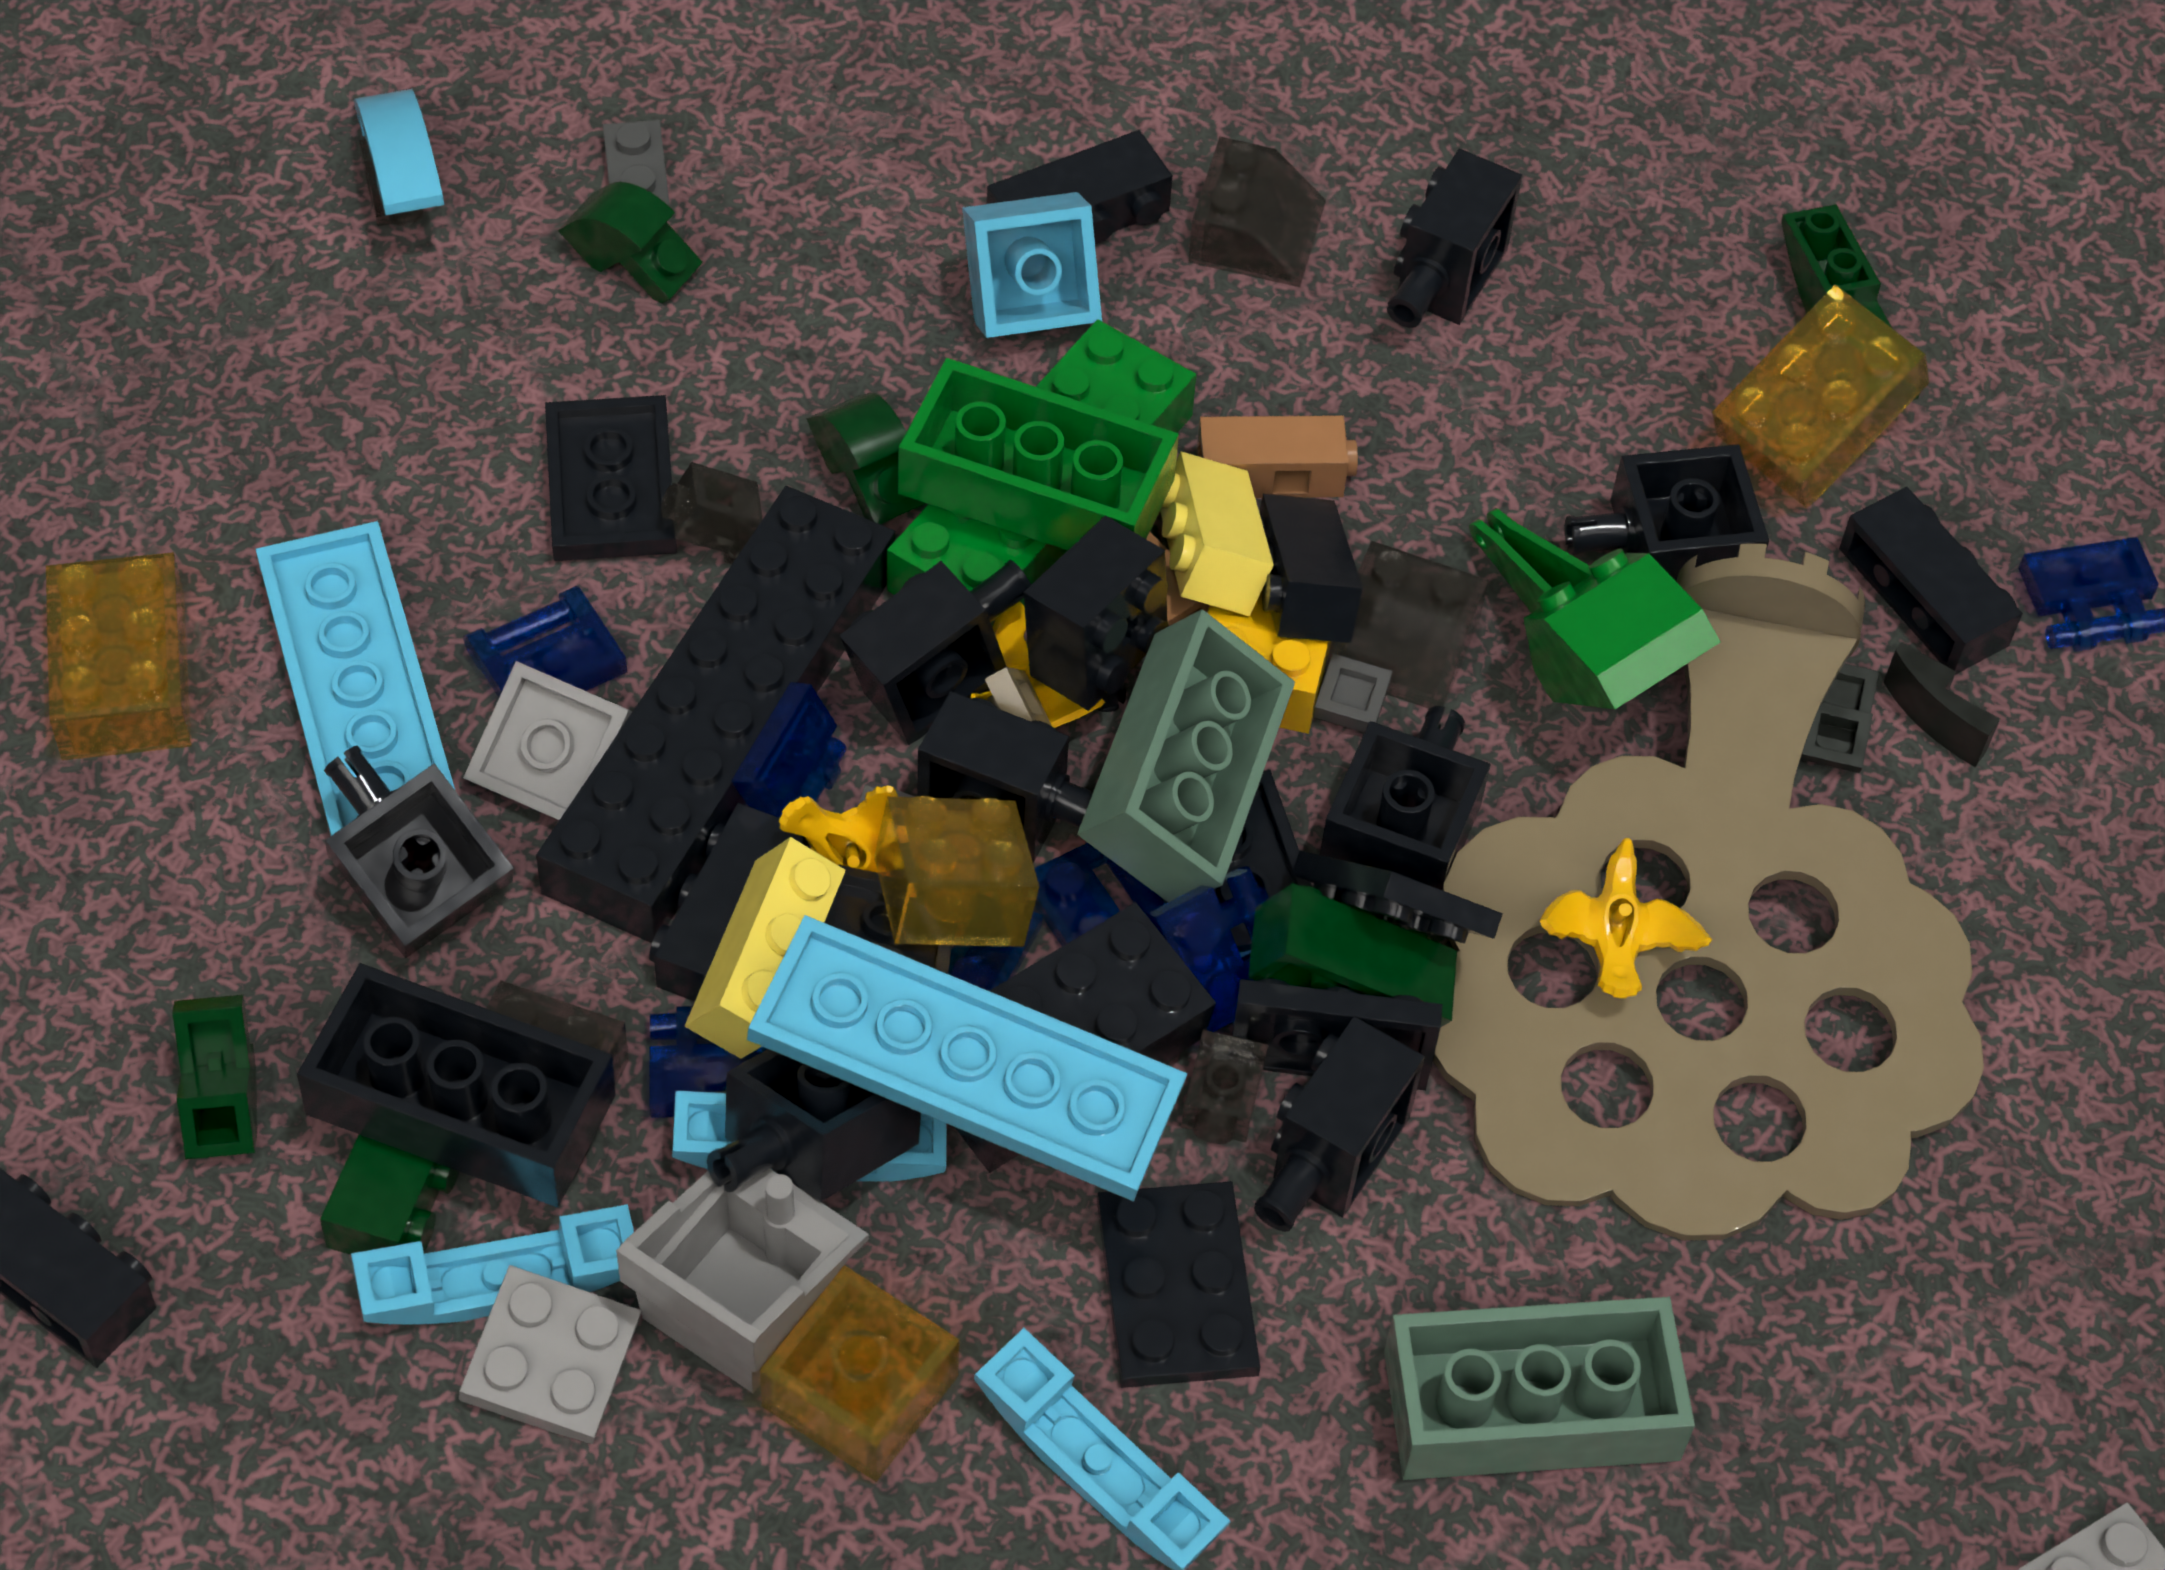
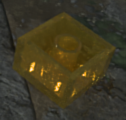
M887 796L874 859L894 943L1024 947L1040 886L1016 802L993 798L951 799L930 796Z
M844 1265L760 1369L762 1407L877 1482L958 1377L960 1339Z

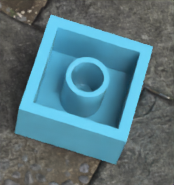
M1078 192L962 207L973 315L976 325L986 338L1094 323L1097 319L1102 321L1092 207Z

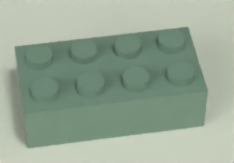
M1203 609L1155 633L1077 835L1173 906L1222 886L1295 681Z
M1670 1297L1396 1314L1392 1316L1384 1356L1403 1480L1681 1461L1695 1423Z

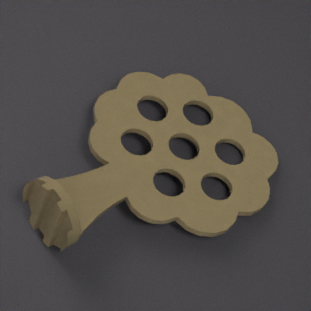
M1740 544L1735 558L1716 560L1695 568L1696 555L1684 564L1678 574L1677 583L1703 609L1721 643L1684 666L1688 692V740L1684 767L1655 756L1623 755L1592 766L1570 786L1556 817L1518 816L1480 831L1457 852L1442 889L1445 892L1503 913L1494 939L1473 933L1468 934L1465 944L1449 939L1453 949L1457 950L1452 1021L1440 1029L1433 1062L1445 1081L1474 1101V1142L1488 1170L1512 1192L1544 1205L1582 1206L1611 1196L1618 1206L1644 1227L1681 1240H1724L1753 1228L1766 1217L1783 1197L1812 1215L1844 1220L1872 1213L1892 1199L1909 1169L1911 1138H1917L1947 1127L1971 1103L1984 1070L1982 1039L1962 1002L1973 974L1970 943L1955 915L1930 893L1910 883L1902 853L1878 825L1855 811L1824 804L1789 808L1796 770L1817 711L1848 657L1853 654L1859 645L1865 611V597L1861 587L1855 597L1846 586L1827 575L1828 560L1805 552L1801 564L1765 558L1767 544ZM1630 838L1634 848L1652 849L1665 854L1680 867L1687 881L1688 894L1686 902L1681 909L1691 915L1712 938L1709 946L1701 947L1697 951L1685 950L1677 952L1671 947H1655L1651 950L1639 952L1635 961V969L1641 981L1642 990L1636 996L1616 998L1603 992L1602 988L1598 986L1600 963L1594 947L1582 942L1579 938H1571L1588 951L1596 967L1595 986L1581 1002L1565 1008H1545L1528 1001L1515 989L1508 974V958L1511 951L1525 938L1539 933H1548L1547 930L1542 928L1540 919L1546 908L1557 897L1570 890H1581L1590 897H1599L1602 893L1601 871L1603 866L1610 860L1611 855L1615 853L1623 839ZM1779 879L1798 880L1811 885L1827 898L1834 911L1835 932L1833 937L1821 948L1807 953H1787L1774 948L1757 935L1749 919L1748 903L1751 896L1763 885ZM1686 965H1706L1722 971L1736 983L1744 999V1019L1730 1035L1714 1041L1694 1040L1681 1035L1664 1021L1659 1011L1656 993L1659 982L1672 970ZM1835 995L1855 996L1870 1002L1884 1014L1892 1029L1893 1048L1890 1056L1880 1066L1864 1072L1842 1071L1827 1065L1813 1052L1806 1038L1805 1018L1808 1011L1819 1001ZM1593 1050H1612L1625 1055L1643 1070L1650 1084V1105L1647 1111L1635 1122L1619 1128H1601L1585 1122L1569 1108L1562 1094L1561 1077L1565 1067L1577 1056ZM1744 1083H1763L1781 1090L1794 1102L1802 1118L1803 1137L1799 1146L1788 1156L1772 1162L1752 1161L1735 1154L1722 1142L1714 1126V1106L1716 1101L1728 1089Z

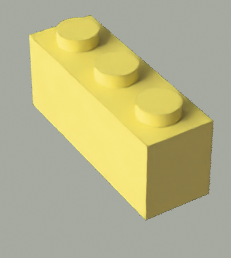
M1180 451L1176 460L1174 482L1160 509L1163 520L1162 536L1167 538L1170 550L1169 565L1170 569L1175 571L1180 597L1250 616L1266 583L1267 575L1270 574L1274 564L1248 471Z
M792 837L755 860L685 1027L740 1059L762 1047L747 1040L748 1027L804 915L823 923L825 922L846 870Z

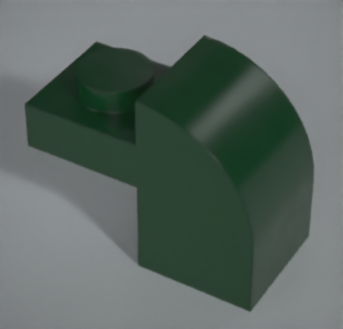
M627 182L610 183L591 194L558 230L591 268L602 272L620 262L654 300L660 303L670 300L703 263L667 223L675 212L650 191Z
M876 393L858 395L806 418L827 468L832 474L845 471L864 518L882 524L926 504L898 494L899 445L907 431L894 410L882 397Z
M244 995L174 1001L172 1015L181 1071L177 1105L185 1160L255 1153L257 1140L256 1063L253 1043L250 1044Z

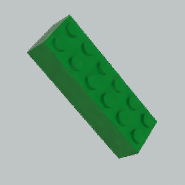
M1097 319L1036 387L1178 433L1193 414L1197 374ZM928 504L887 549V591L895 595L911 577L919 573H925L940 561L948 567L969 591L1001 569L1009 560L1014 561L1027 576L1030 583L1033 584L1068 550ZM1023 598L1022 600H1020V602H1021L1023 605H1024V598ZM995 620L991 622L992 628L995 623Z

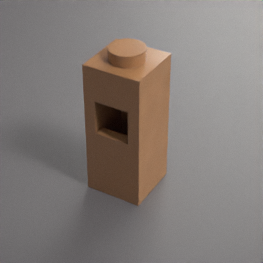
M1344 416L1200 417L1196 456L1247 470L1255 498H1262L1263 494L1304 498L1344 497L1347 476H1356L1357 442L1356 440H1346Z

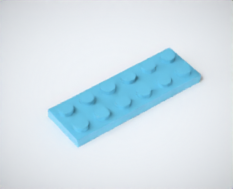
M378 521L256 548L259 567L330 835L332 836L352 822L359 814L332 778L326 775L324 769L332 760L339 757L353 777H356L344 761L346 758L344 752L358 745L361 748L362 754L390 791L400 788L434 763L455 790Z
M804 915L748 1027L747 1035L748 1041L1133 1202L1188 1074Z

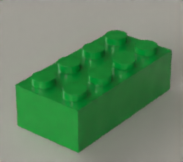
M946 357L899 445L898 494L1065 550H1069L1104 516L1147 539L1174 482L1179 433Z

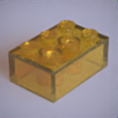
M1835 284L1712 411L1718 438L1727 445L1739 444L1743 458L1803 507L1808 508L1929 384L1926 354Z
M174 552L46 565L49 720L62 761L192 747L185 596Z

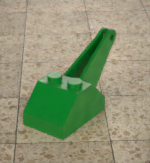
M1498 508L1487 513L1489 526L1480 519L1469 524L1473 540L1497 567L1531 612L1523 619L1533 670L1553 702L1615 710L1721 643L1703 609L1649 553L1625 554L1623 549H1617L1597 559L1589 566L1519 525Z

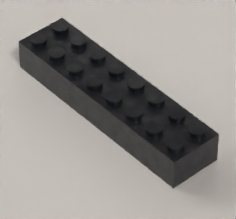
M785 485L536 854L541 894L652 943L661 925H668L677 912L679 894L686 878L691 873L699 875L707 860L705 857L706 847L713 829L718 823L727 824L738 803L746 805L844 653L845 648L839 635L849 629L859 615L873 608L887 586V549L895 541V530Z

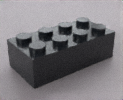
M1136 902L990 990V992L1161 1063L1167 1062L1205 1037L1216 1006L1215 1000ZM956 1128L989 1173L1019 1155V1153Z
M359 963L297 1073L306 1115L557 1208L616 1096L613 1056L611 1053Z

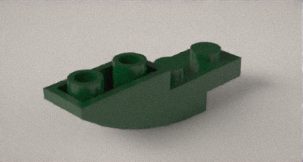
M1835 204L1783 214L1781 225L1802 304L1809 323L1837 380L1847 379L1864 410L1919 399L1923 382L1877 301L1881 283L1838 206Z

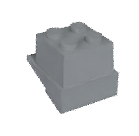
M771 1169L742 1184L734 1192L724 1191V1185L718 1187L711 1178L709 1171H707L673 1203L670 1201L665 1203L631 1234L616 1252L620 1281L636 1292L640 1310H642V1318L742 1387L754 1393L838 1291L840 1270L869 1240V1234L794 1185L788 1176L777 1174Z

